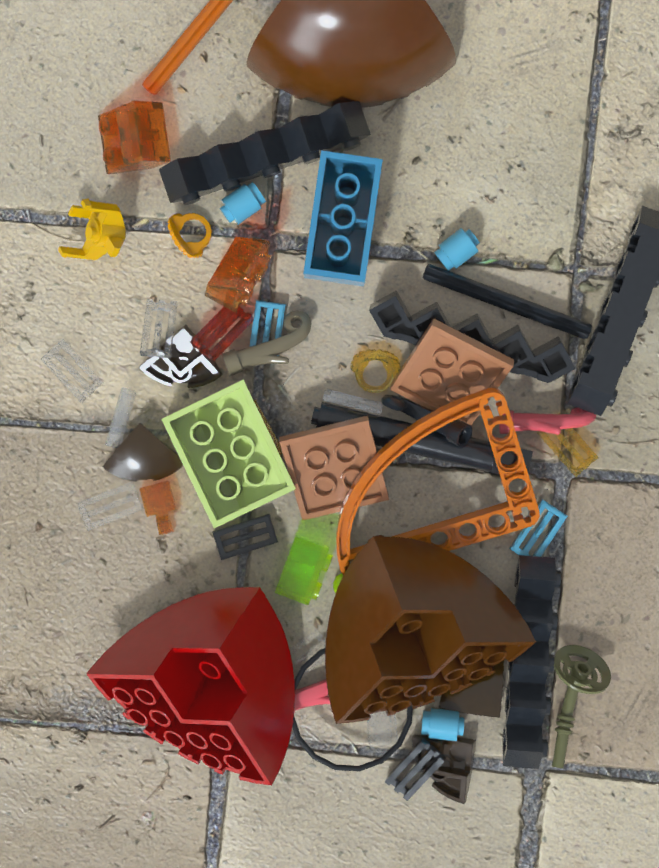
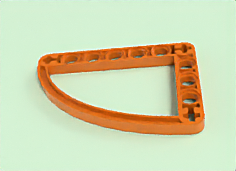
M487 388L436 409L396 435L366 464L345 497L338 518L336 530L337 558L343 575L349 567V560L354 559L365 546L362 545L350 549L352 523L361 501L378 476L397 457L428 434L479 410L507 502L391 537L425 541L451 551L531 527L538 521L540 512L507 401L499 389ZM494 397L496 401H499L496 403L499 416L493 417L490 406L486 405L488 404V398ZM498 424H506L509 427L508 434L503 438H497L492 434L493 428ZM512 451L517 454L515 463L505 465L501 462V456L505 452ZM518 478L524 480L526 485L523 490L513 492L509 489V484L512 480ZM527 507L530 510L528 517H523L520 514L522 513L521 508ZM511 510L514 522H510V517L507 511ZM494 514L502 515L505 518L504 523L499 527H491L488 524L489 518ZM465 523H471L476 527L475 532L470 536H464L459 532L460 527ZM436 532H444L447 535V540L443 544L437 545L431 542V536Z

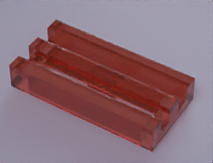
M230 300L190 342L194 348L214 362L254 321L253 316L249 312L245 313L242 307H237ZM238 318H241V319L237 322V324L228 332L227 329H228ZM219 338H222L211 350H209V348H210Z

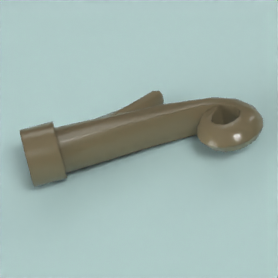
M299 310L287 314L284 319V326L289 334L241 350L235 351L233 349L223 353L222 356L229 375L243 372L242 369L257 365L288 364L289 359L287 357L277 355L298 345L308 336L312 324L308 314ZM296 320L302 322L300 328L293 327L292 323Z

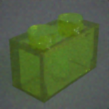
M296 535L275 593L309 605L311 599L317 600L322 587V583L317 582L321 570L327 572L333 555L328 554L329 546Z

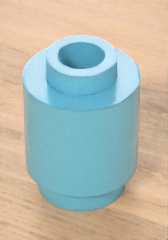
M252 182L249 185L243 184L221 200L224 206L220 210L229 223L235 221L239 225L262 209L261 205L266 200Z
M460 228L438 245L439 249L434 253L449 271L453 267L457 269L479 251L476 246L480 242L470 229L464 232Z
M431 708V711L423 710L421 735H429L428 738L457 741V735L463 736L465 718L459 717V712L434 708Z

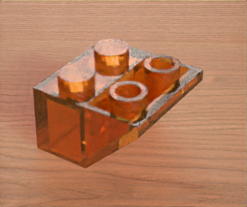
M134 100L98 115L106 174L152 169L171 162L163 102Z
M235 237L208 282L205 296L237 313L241 304L246 307L253 296V289L257 281L261 282L267 272V265L272 255L268 254L271 243L263 239Z

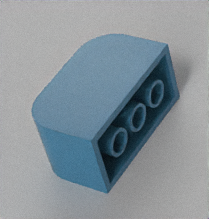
M321 150L303 273L304 278L364 287L383 159Z

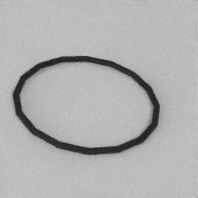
M325 648L319 650L301 666L294 680L295 691L305 670L325 654ZM412 705L407 708V721L397 743L381 758L360 766L336 765L316 755L301 737L295 717H293L292 728L296 740L312 759L334 770L360 772L384 763L402 746L412 724L413 708Z

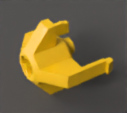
M87 198L82 199V206L72 205L68 213L69 216L89 219L85 231L86 241L82 249L59 246L58 251L60 255L64 258L97 260L106 253L110 257H116L126 238L125 224L117 204L95 202Z

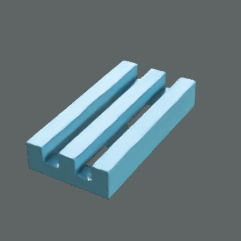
M256 300L249 347L257 343L262 307L267 308L262 343L269 341L273 309L279 310L275 339L282 336L286 304Z
M541 499L538 504L540 515L544 509H547L548 512L522 550L519 546L533 525L521 529L509 549L518 555L530 556L528 554L552 516L556 515L558 518L533 554V556L541 557L568 516Z

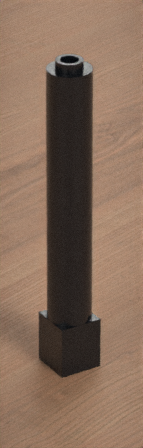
M322 402L321 408L314 407L311 424L316 425V428L368 415L375 445L384 447L396 435L413 423ZM434 431L405 451L406 453L499 474L490 442L471 437L465 446L458 447L447 441L444 435ZM521 449L527 471H529L533 451ZM512 451L505 452L500 460L505 465H511L517 460V454Z

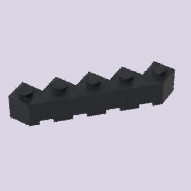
M360 102L338 103L321 114L298 117L280 128L257 131L239 142L218 144L199 156L177 158L161 167L159 172L170 203L183 201L184 205H189L200 201L201 196L222 189L224 192L234 190L240 187L242 182L264 176V178L275 176L281 173L280 169L304 162V164L320 160L321 150L333 152L344 148V151L354 149L361 145L360 140L371 134Z
M642 205L630 229L628 245L616 266L613 285L601 306L598 324L586 345L583 364L571 385L568 404L602 416L607 406L612 407L616 400L618 390L615 388L623 367H627L631 360L633 351L630 349L637 330L643 326L647 318L648 311L645 309L652 290L659 285V211Z
M397 290L370 304L369 311L384 337L409 342L415 346L433 319L451 327L438 302L411 316ZM478 313L451 327L514 359L511 373L526 375L539 381L550 383L576 369L559 336L532 350L519 325L491 338Z
M519 555L515 572L514 586L516 587L515 604L513 605L525 620L536 642L512 662H508L509 686L506 687L504 710L506 712V722L502 735L503 766L539 769L542 757H547L548 741L543 739L542 725L545 715H550L551 698L546 697L545 684L548 673H553L554 655H549V639L551 631H556L558 614L552 610V598L555 588H560L561 571L556 570L555 558Z

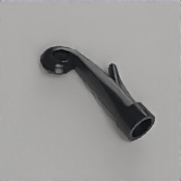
M386 394L381 398L384 406L401 411L416 420L433 412L431 409L399 396ZM457 419L436 431L444 435L447 441L458 447H463L469 442L473 430L471 425Z

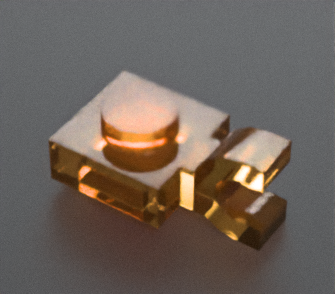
M167 480L139 488L146 516L156 515L159 535L174 532L168 512L177 508L170 481Z

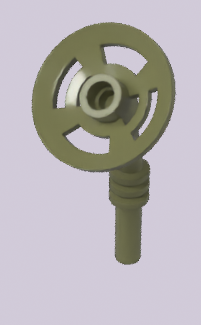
M578 645L564 646L554 656V669L559 678L568 685L561 714H557V718L560 720L556 721L558 727L555 728L557 737L552 767L564 769L569 735L573 734L570 728L574 727L571 721H575V717L572 715L578 692L598 694L607 689L611 681V672L606 662L594 651ZM569 656H579L586 659L587 662L571 661ZM560 662L563 663V669H562V670H561V667H560ZM595 668H597L600 673L601 682H597L598 676Z

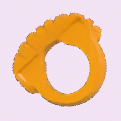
M176 213L171 215L167 223L169 233L175 245L189 258L202 257L203 249L212 238L210 223L206 218L196 213L184 215ZM189 220L200 221L206 229L204 239L199 242H185L180 235L185 222Z

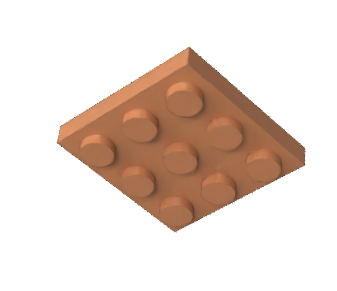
M433 319L392 381L390 390L435 411L444 405L487 388L498 389L513 368L514 359ZM480 410L461 417L459 420L472 425L480 414Z
M368 415L279 437L288 473L296 487L294 493L302 521L340 512L353 482L366 464L377 454ZM383 472L366 492L359 507L389 500Z

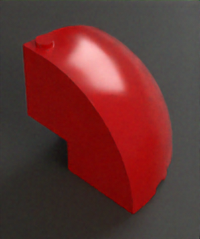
M260 587L213 590L172 604L129 630L107 649L86 673L108 701L114 698L125 709L122 713L123 716L139 725L146 726L143 732L160 744H163L166 740L171 745L179 748L178 755L198 765L202 760L205 765L222 775L225 770L240 774L239 779L242 781L271 786L274 783L284 761L291 736L295 706V682L286 635L274 609Z

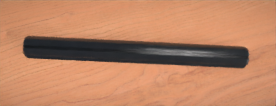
M428 264L423 273V279L576 337L588 339L592 331L590 323L432 264Z

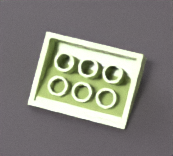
M244 380L161 419L213 528L223 525L296 489Z

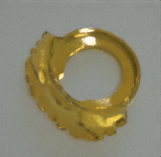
M375 349L360 351L359 354L354 355L350 367L355 372L359 386L370 393H380L388 389L394 380V376L398 374L401 368L397 356L381 349L377 351ZM372 360L381 361L387 371L385 382L379 386H370L363 379V371Z

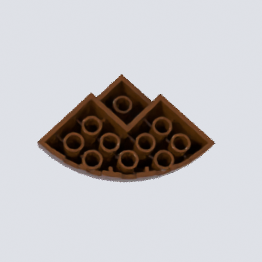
M281 0L257 35L247 58V67L274 88H279L293 95L294 98L320 103V105L333 107L343 102L359 101L361 107L365 108L383 105L385 102L398 98L403 99L408 97L409 94L429 86L456 64V54L450 38L425 0Z
M383 535L373 536L353 559L344 573L337 588L329 615L325 646V668L328 695L335 723L366 721L371 718L370 714L385 711L387 716L396 714V712L407 709L410 705L415 709L435 702L434 696L442 695L450 690L451 694L457 693L473 685L471 680H478L486 675L490 676L495 673V665L504 659L512 662L536 641L525 620L509 598L486 575L466 560L448 550L425 541L403 537H386Z

